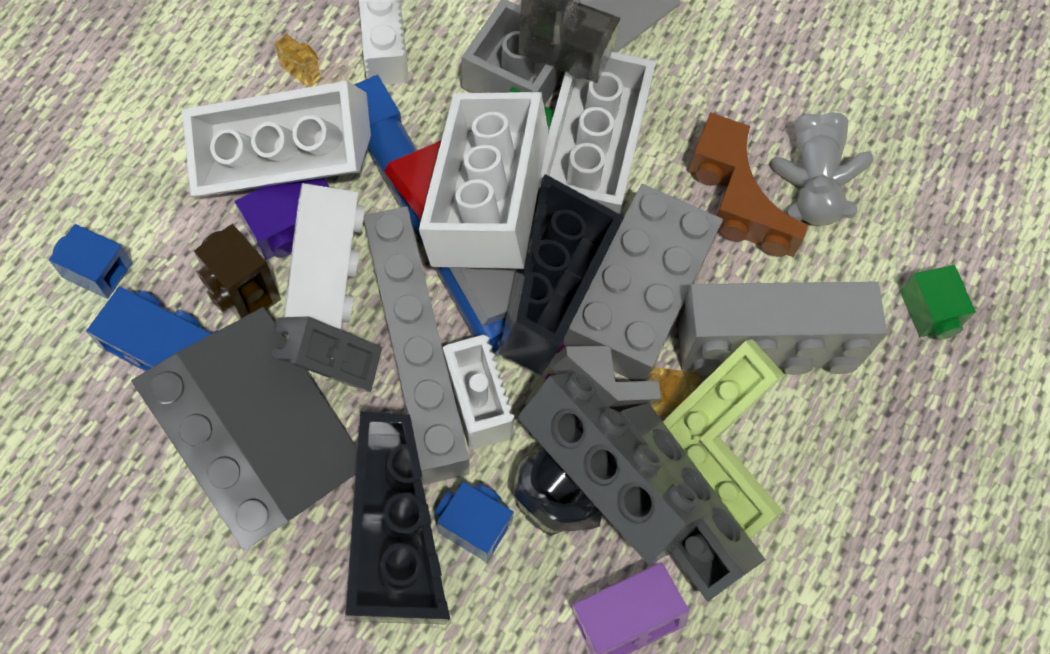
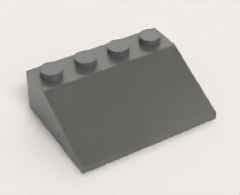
M264 307L180 350L131 380L243 551L289 522L349 480L356 472L357 447L306 370L272 356V349H282L287 342L280 332L275 331L276 325Z

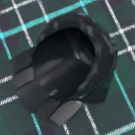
M578 426L580 431L583 433L584 429ZM544 447L522 456L517 467L514 495L517 498L516 506L525 515V519L536 529H540L548 536H553L562 531L590 530L600 527L603 513Z

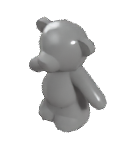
M835 112L823 115L806 114L799 116L794 123L803 167L796 166L781 157H776L771 161V167L775 173L791 183L802 187L798 202L788 208L787 214L796 220H804L816 226L831 225L841 218L855 217L857 206L846 199L845 192L841 186L870 167L873 162V155L868 151L861 152L847 163L841 165L848 132L847 117L842 113Z

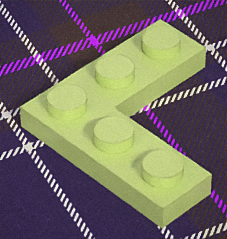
M753 339L745 341L663 421L750 539L783 512L720 438L729 427L785 376Z

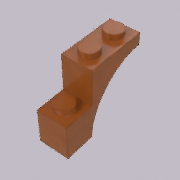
M710 112L693 154L688 173L696 175L697 179L704 184L727 186L716 215L723 219L719 231L725 238L731 241L741 242L747 240L762 246L766 253L772 256L782 257L788 255L794 258L804 240L808 225L780 210L767 198L756 183L747 157V139L750 126Z

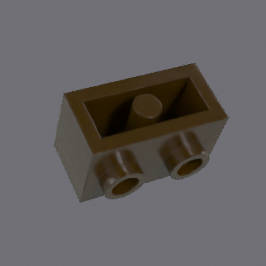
M233 223L222 231H216L207 236L201 246L193 250L201 265L196 274L208 289L206 291L207 295L222 313L230 309L240 320L262 307L267 311L281 300L267 262Z

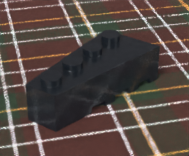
M544 174L538 187L524 269H516L499 352L541 376L561 346L624 219V216L547 174Z
M360 411L345 621L445 625L451 619L441 580L442 573L431 529L430 512L422 483V472L410 414Z

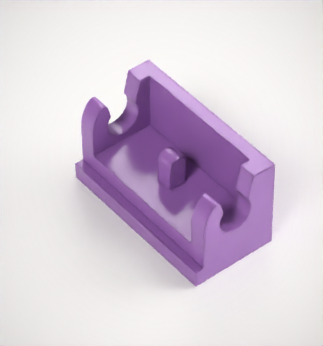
M662 562L573 604V611L578 619L576 624L591 654H630L685 627L689 614L688 606Z

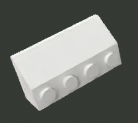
M348 81L182 109L190 197L194 198L360 172L371 137L367 93Z

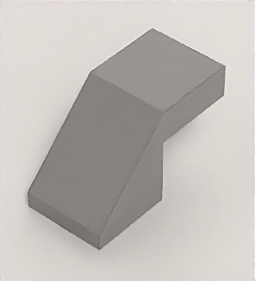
M610 345L566 346L550 362L551 369L557 374L575 371L577 374L586 377L595 386L598 397L609 408L616 411H622L646 403L652 405L662 399L659 381L615 382Z

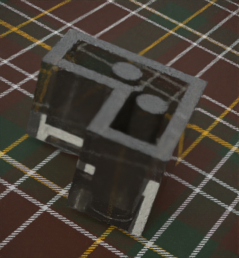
M521 0L518 54L527 57L535 63H544L566 71L575 78H584L598 83L616 46L621 18L580 3L581 0Z

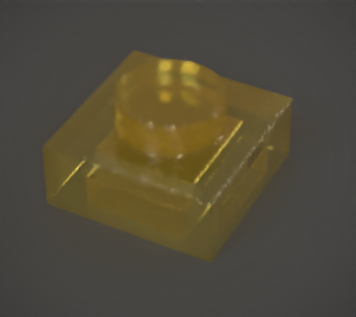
M287 33L274 43L280 66L303 85L313 87L321 80L318 67L319 58L308 44L304 42L298 43Z
M653 368L651 381H659L662 399L651 406L658 416L668 417L698 388L699 373Z

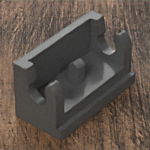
M309 316L282 317L277 319L275 331L288 335V341L284 348L272 349L271 354L274 358L290 362V364L359 390L371 392L383 347Z

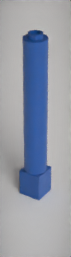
M377 74L354 84L367 93L371 131L367 149L400 207L408 206L413 230L424 247L419 232L420 218L384 172L389 162L415 152L417 148L402 124L401 113ZM435 267L474 337L480 335L489 337V345L492 346V352L496 356H501L502 354L499 352L506 318L482 326L450 268Z

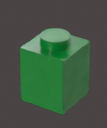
M955 264L914 273L900 290L919 338L935 334L938 340L953 337L963 331V325L976 313Z

